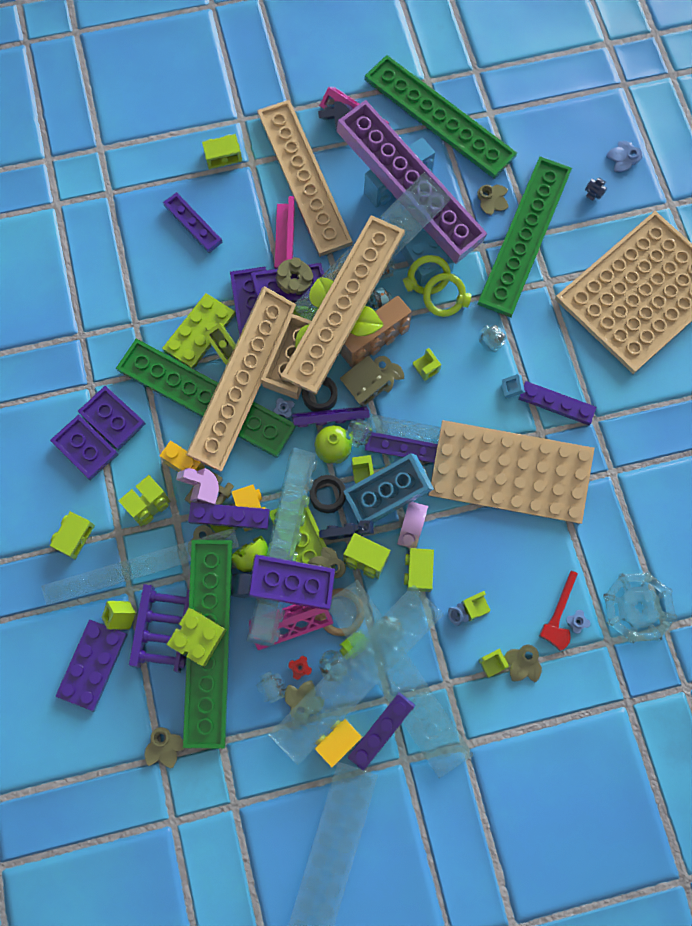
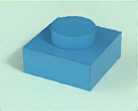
M520 374L502 379L504 396L507 399L525 393Z

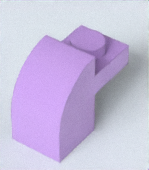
M186 468L178 472L176 480L194 486L190 501L205 504L216 503L219 485L217 478L210 470L204 468L196 471Z
M416 502L408 504L398 545L417 548L428 506Z

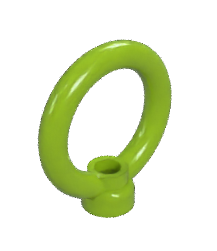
M426 255L415 260L408 270L407 277L403 278L407 291L414 290L419 294H423L425 287L418 285L415 279V272L421 265L429 262L436 263L442 267L443 273H451L448 263L436 255ZM443 280L436 286H433L430 295L443 290L449 281Z
M440 273L427 282L423 292V300L425 306L432 314L448 317L457 313L462 307L468 308L471 302V294L466 293L464 283L459 277L451 273ZM443 280L453 282L459 291L456 304L446 310L435 307L430 298L433 286Z

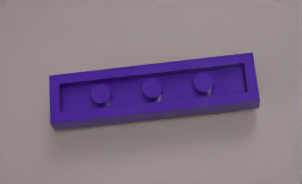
M177 192L163 202L164 207L208 253L223 243L216 232Z
M525 381V393L520 394L518 400L586 425L591 424L596 406Z
M367 406L292 414L293 424L297 425V427H307L309 424L314 423L316 425L328 424L327 422L333 421L341 424L345 423L346 420L353 419L356 422L364 421L365 418H370Z
M368 431L365 451L401 458L412 453L417 455L419 461L434 464L438 444Z
M191 502L188 522L192 524L268 530L270 509Z
M398 692L347 758L364 771L415 705Z

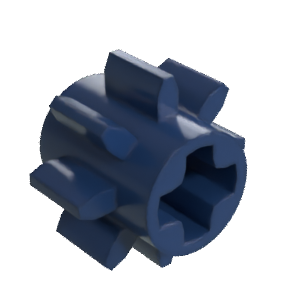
M601 178L591 179L585 188V191L588 192L586 197L592 201L595 198L600 200L607 190L604 186L606 182Z

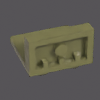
M370 356L365 357L340 377V380L362 407L391 385L390 380L383 374Z

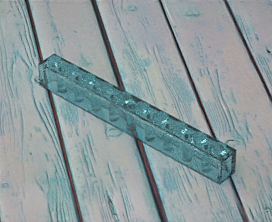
M294 447L289 454L266 554L267 557L296 562L297 552H295V548L301 540L302 534L299 533L300 526H303L306 515L303 512L304 508H307L310 499L307 493L312 488L314 479L311 478V475L317 467L315 453ZM256 598L247 636L248 642L269 647L278 642L280 637L278 625L279 622L283 621L285 610H282L283 602Z

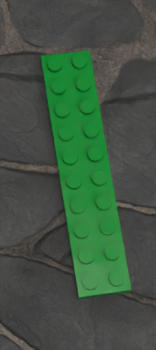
M388 55L365 75L364 80L492 178L495 179L516 157V151Z
M539 156L477 305L512 317L571 173V167Z
M137 338L116 367L118 372L201 417L204 416L218 385V382ZM253 401L238 437L278 458L294 432L296 425Z
M192 540L189 608L227 629L206 666H201L187 657L183 748H226L232 540Z

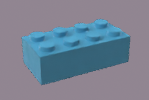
M422 137L408 147L432 172L435 151ZM371 170L365 173V195L376 208L388 203L394 195Z
M407 210L390 217V224L405 230V234L398 246L409 266L422 256L436 255L448 263L452 273L454 267L453 260ZM425 263L416 270L415 277L421 286L426 284L435 275L443 273V269L436 263Z
M410 453L343 492L358 522L369 520L374 523L433 491L434 488L417 455Z

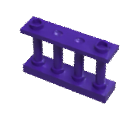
M144 584L129 666L141 668V664L145 662L174 665L173 671L181 673V668L184 669L186 664V656L178 651L176 657L147 654L144 651V647L148 641L168 643L171 638L169 635L153 634L147 631L149 623L156 621L179 624L183 618L182 616L153 613L151 611L152 603L159 601L185 605L184 617L189 608V590L187 589L186 597L160 594L155 591L152 585Z

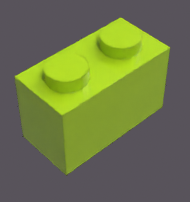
M236 134L208 139L202 142L209 169L242 162L241 150Z
M218 323L204 334L226 365L236 343L223 324Z
M70 511L68 515L63 517L59 531L53 534L50 546L76 560L95 525L91 521Z
M410 548L409 554H405V565H408V573H404V585H407V591H432L434 550Z

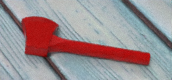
M574 571L569 573L551 620L548 624H543L539 634L540 637L550 642L559 651L564 650L571 639L569 629L559 628V622L578 575Z

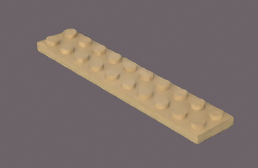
M290 100L257 110L260 121L319 257L352 246L353 241Z
M372 215L370 216L281 375L282 379L315 395L317 394L402 240L405 230Z
M265 286L261 289L188 448L187 456L219 472L223 470L262 383V375L288 315L293 313L296 304Z

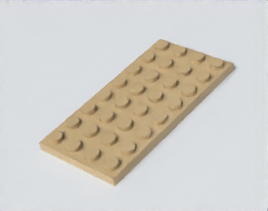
M442 420L431 479L434 490L429 492L428 496L582 524L595 448Z

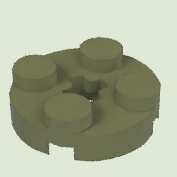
M297 257L282 262L276 273L277 285L288 294L290 292L296 293L295 295L305 293L310 288L313 280V273L310 267ZM296 274L298 276V280H296L295 278L291 279V275Z

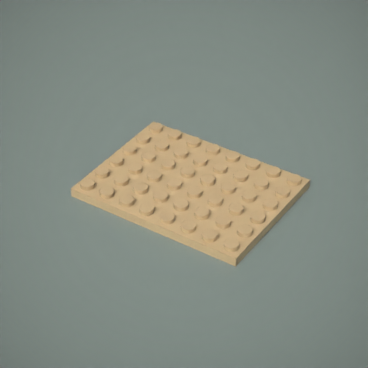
M654 211L557 294L555 300L634 374L692 322V243L658 212Z

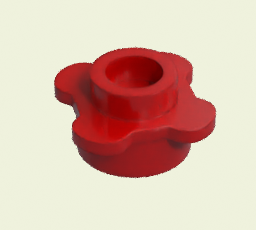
M300 656L296 661L291 660L288 664L289 668L293 671V678L299 680L301 676L310 675L312 672L305 656Z

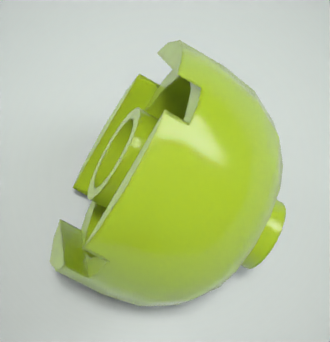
M326 426L319 431L315 438V452L319 459L325 463H341L351 454V437L340 426Z
M262 535L252 539L254 543H246L232 554V563L238 570L247 573L252 572L255 554L269 557V547Z

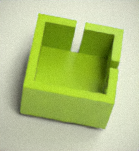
M150 475L135 486L141 492V497L131 489L118 500L140 526L149 524L153 520V516L158 512L164 511L169 506L168 503L171 502L163 489Z
M354 533L344 552L343 562L352 570H363V575L368 578L374 579L376 577L379 579L391 550Z
M188 608L179 623L182 628H176L167 645L181 654H187L186 657L199 665L206 666L227 629L197 611Z

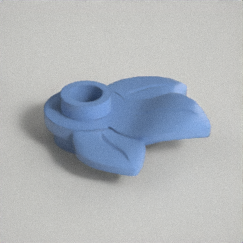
M619 141L618 148L611 149L606 156L616 161L614 172L629 170L632 165L637 164L642 159V151L637 147H633L628 141Z

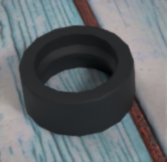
M326 377L322 383L331 391V397L325 403L317 404L312 402L309 397V391L302 388V398L309 410H331L335 406L338 389L331 378Z
M323 475L315 479L309 491L310 500L314 508L327 514L341 509L346 499L343 492L346 490L345 485L339 478L333 475ZM326 483L335 485L339 490L338 500L331 505L322 504L316 495L318 488Z

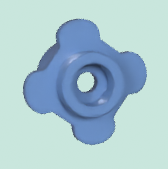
M278 398L273 412L285 418L291 417V409L294 407V402Z
M459 603L456 607L448 609V617L454 625L459 626L461 622L469 621V615L466 614L464 604Z
M577 610L574 615L566 618V622L576 634H579L583 628L590 626V621L585 618L582 610Z

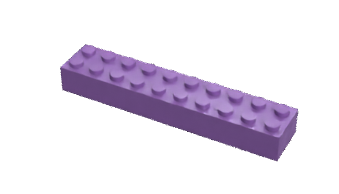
M367 100L338 120L337 133L455 264L483 243L487 232Z

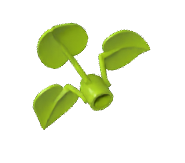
M323 277L316 280L309 293L313 306L320 307L334 281ZM365 306L350 333L355 336H367L377 332L384 325L372 308ZM310 324L302 327L297 333L296 348Z

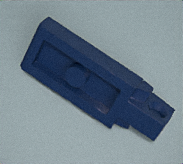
M361 520L358 525L355 523H345L344 527L327 526V529L319 530V537L326 540L352 538L354 533L360 536L373 534L374 523L369 520Z

